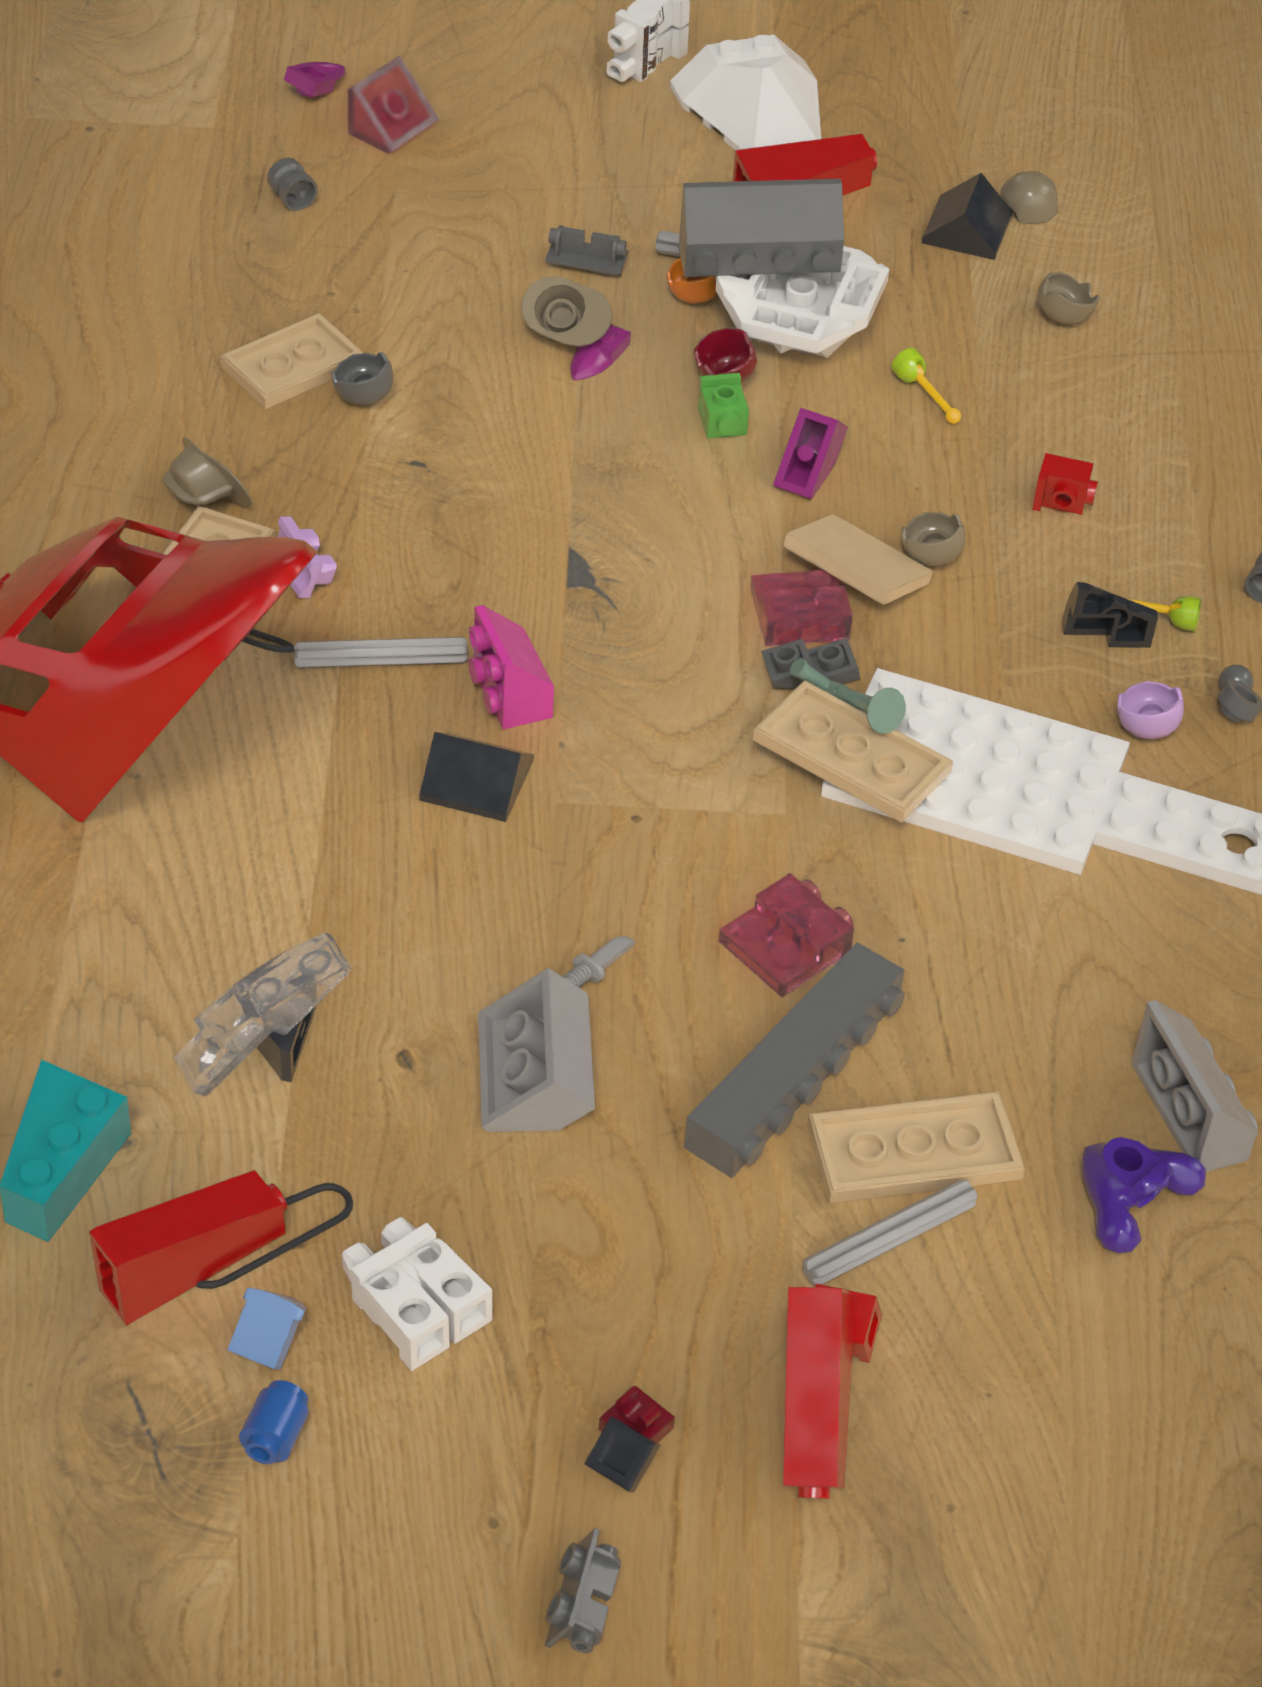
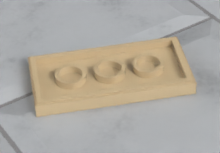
M805 680L753 731V741L901 823L952 772L953 760L897 730L883 734L874 731L869 725L866 713Z
M999 1091L808 1115L807 1126L829 1204L941 1190L959 1180H967L971 1186L1023 1180L1025 1167Z

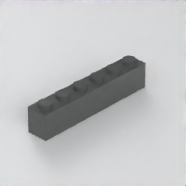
M857 942L687 1117L684 1148L731 1178L745 1164L748 1166L754 1164L760 1157L769 1138L774 1133L780 1135L786 1130L793 1118L794 1112L802 1103L808 1105L815 1099L821 1089L822 1082L831 1073L836 1075L844 1068L849 1059L850 1052L858 1044L865 1045L875 1033L878 1023L885 1015L891 1017L897 1012L905 996V992L901 990L905 970Z

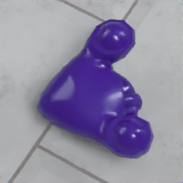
M1124 1137L1086 1146L1081 1163L1087 1193L1095 1209L1097 1239L1106 1249L1116 1253L1132 1252L1142 1240L1137 1221L1129 1212L1130 1208L1143 1207L1153 1200L1164 1188H1168L1177 1194L1194 1195L1205 1186L1206 1168L1199 1159L1182 1152L1148 1148L1139 1141Z

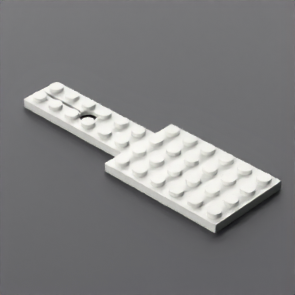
M877 668L865 694L874 696L881 689L890 687L899 690L904 696L906 711L903 721L895 730L953 760L952 772L904 822L1079 875L1082 874L1094 844L1262 895L1261 813L1122 773L1121 770L1130 745L1128 741ZM824 780L822 797L890 817ZM1234 833L1242 834L1250 838L1255 846L1248 848L1244 854H1237L1226 849L1227 842L1223 837Z

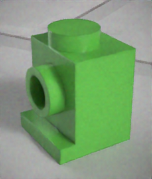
M740 373L700 376L697 408L707 438L747 435L749 408L741 387Z

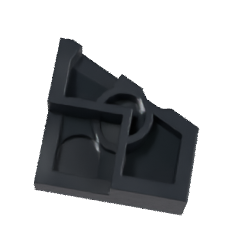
M1077 582L1069 595L1064 610L1062 628L1064 635H1106L1108 647L1150 648L1158 616L1155 609L1088 583Z

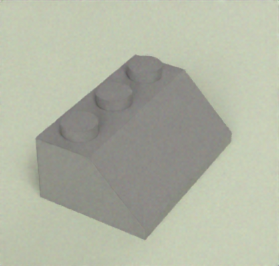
M547 968L478 1012L481 1124L483 1129L488 1132L559 1131L595 1109L588 993L550 968Z
M1157 1000L1147 1002L1131 1065L1182 1153L1199 1159L1206 1168V1172L1248 1161L1255 1138L1258 1135L1257 1122L1254 1115L1249 1110H1245L1237 1097L1231 1077L1227 1073H1223L1216 1062L1209 1041L1205 1037H1201L1189 1018Z

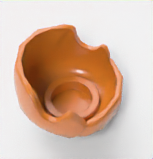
M681 257L672 263L669 271L666 273L670 290L682 301L690 304L706 303L718 296L715 290L717 276L684 277Z

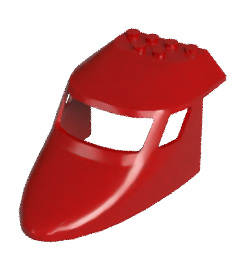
M115 517L28 558L12 575L6 573L0 580V664L46 677L50 685L30 711L0 704V756L76 821L84 822L214 670L231 655L315 557L318 551L306 541L289 537H253L205 541L133 520ZM125 528L172 540L178 542V544L166 555L123 542L120 535ZM96 567L114 568L136 587L83 648L75 653L56 651L17 640L19 634L40 611L52 620L76 595Z

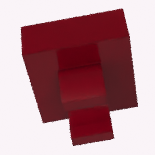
M635 1385L618 1398L616 1403L599 1418L598 1428L602 1432L612 1416L659 1443L674 1429L675 1416Z

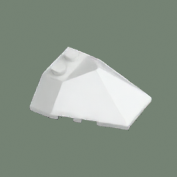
M758 35L754 38L735 41L724 40L721 43L708 44L670 80V88L681 107L688 113L694 110L703 117V125L709 130L715 127L724 134V142L734 150L821 139L817 79L805 60L775 35Z

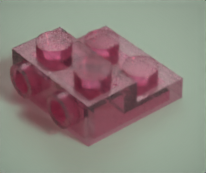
M824 570L751 575L750 589L765 646L783 645L799 639H803L804 643L831 642L844 638L850 640L853 613L845 586H839L836 577Z
M789 873L756 894L754 908L720 928L718 942L780 997H784L839 961L852 948L854 927L852 918L842 907L832 909L821 900L820 891L812 881L805 879L800 882Z

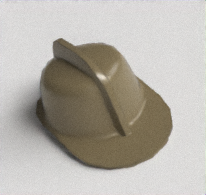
M557 276L545 277L533 283L525 292L521 304L523 317L530 328L550 340L570 346L581 347L596 342L607 332L612 320L611 305L604 295L592 288Z
M184 437L182 443L185 449L172 461L170 469L163 477L164 484L184 503L193 504L197 507H205L226 498L240 507L249 508L252 504L251 497L240 480L228 468L199 450L194 443Z

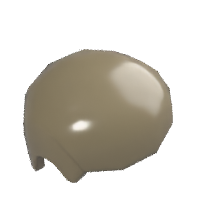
M1037 171L1016 173L1001 187L1002 199L1010 209L1014 210L1018 221L1021 223H1041L1052 219L1058 213L1056 186L1043 173Z
M1062 272L1049 273L1038 288V301L1047 317L1063 325H1075L1083 322L1091 315L1100 300L1099 295H1095L1092 298L1090 283L1079 284L1072 276Z
M924 512L912 518L905 527H902L903 546L908 556L924 566L940 567L953 562L962 552L965 544V526L962 524L958 514L949 516L942 512Z

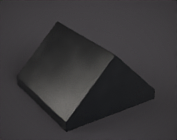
M981 172L940 195L922 237V244L995 260L1011 221L1013 211Z
M434 732L419 801L506 822L534 761V754L451 733Z

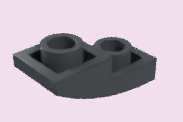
M847 638L808 650L804 640L799 639L761 651L773 687L796 689L803 682L800 678L794 677L790 673L791 665L799 658L806 660L811 667L829 680L844 684L861 679L858 665Z

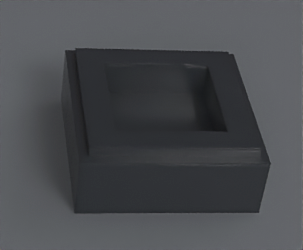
M611 1416L584 1464L628 1492H635L660 1444L618 1418Z

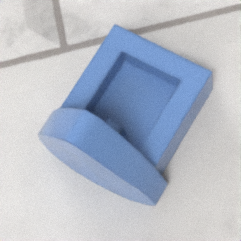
M247 1288L243 1296L246 1303L227 1350L272 1369L281 1370L298 1323L302 1321L306 1307L300 1301L290 1296L267 1290Z

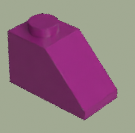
M800 407L773 486L813 499L835 466L848 427L837 419Z

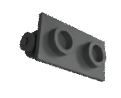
M559 225L558 229H550L548 242L551 243L545 262L566 268L574 267L596 271L601 274L620 276L629 250H626L627 241L620 240L618 235L613 236L593 232L591 243L585 242V230Z
M596 1528L578 1544L572 1542L566 1549L560 1562L559 1573L564 1575L561 1589L552 1598L545 1617V1621L551 1624L545 1646L549 1648L560 1638L565 1637L571 1640L570 1645L574 1650L589 1653L592 1651L593 1646L598 1645L601 1641L609 1607L591 1599V1595L605 1601L612 1597L621 1561L617 1557L618 1550L608 1544L596 1546L600 1532Z

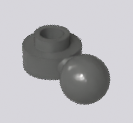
M1230 665L1221 672L1218 680L1221 690L1218 694V699L1221 702L1220 709L1228 718L1240 723L1242 720L1252 722L1262 710V700L1252 690L1253 676L1242 665Z

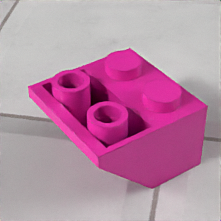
M484 605L474 607V626L469 627V639L474 653L473 658L468 660V668L473 683H480L483 689L484 704L488 713H495L503 730L553 718L554 685L525 629Z

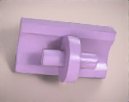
M292 517L279 518L278 525L280 529L277 537H289L306 541L318 551L320 546L319 537L313 529H299ZM316 554L291 584L299 598H310L315 585L331 584L337 569L336 562L331 555Z

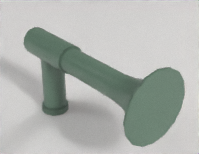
M803 658L795 660L791 665L790 673L794 677H798L802 681L805 680L847 704L866 712L869 725L874 731L881 734L890 733L903 721L906 703L904 696L899 690L892 687L883 688L876 692L874 696H870L850 689L841 683L829 680L811 667Z

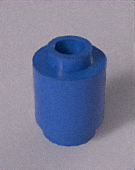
M276 1380L271 1382L268 1388H264L259 1392L239 1434L241 1445L245 1448L246 1454L254 1461L262 1464H272L288 1459L309 1414L307 1407L308 1396L299 1386L288 1381Z

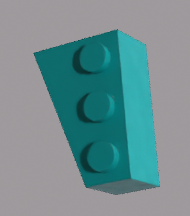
M41 1059L0 1182L5 1223L46 1242L51 1240L131 1135L127 1096Z

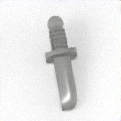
M619 936L610 940L590 957L583 953L578 954L572 960L574 968L566 973L563 978L577 987H581L588 980L593 983L600 982L605 977L604 969L628 952L635 945L636 941L627 936Z

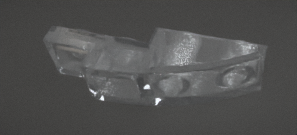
M324 932L269 960L235 983L194 1019L200 1031L174 1056L193 1093L205 1097L208 1096L272 1031L285 1036L352 970L331 934Z

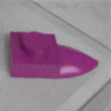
M307 62L288 66L284 81L295 86L299 94L314 98L320 94L333 92L336 81L341 79L345 73V67L329 62Z
M610 324L609 329L602 338L590 345L577 347L570 365L572 380L587 379L609 368L630 345L631 332Z

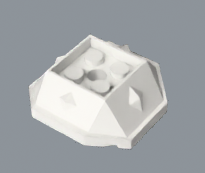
M844 246L841 272L717 276L715 290L736 328L744 330L750 340L774 345L780 353L795 350L828 358L851 335L868 326L888 282L889 268L882 263L877 264L871 256L861 250Z

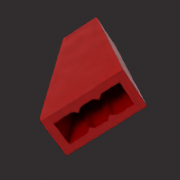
M863 134L735 150L733 182L841 179L843 196L871 186L872 171L877 168V155L873 147L870 148Z
M255 1170L95 1227L89 1231L99 1291L126 1326L193 1288L198 1282L205 1281L286 1234L284 1211L287 1210V1203L283 1194L275 1184L267 1185Z
M788 1287L783 1486L798 1487L797 1498L830 1499V1488H845L855 1296L843 1288Z

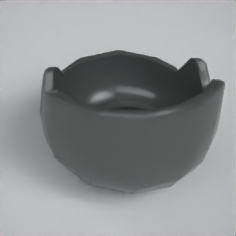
M379 352L377 355L370 353L352 354L341 361L336 370L331 372L334 387L344 401L356 406L372 405L384 399L390 392L393 384L392 365L383 352Z

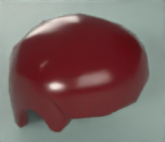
M724 328L712 331L701 338L694 348V357L701 376L740 373L742 384L753 375L757 363V355L744 330Z

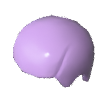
M1145 681L1132 685L1124 693L1118 695L1117 712L1123 728L1133 736L1154 740L1167 737L1177 729L1183 718L1184 702L1180 688L1174 687L1172 689L1164 683Z

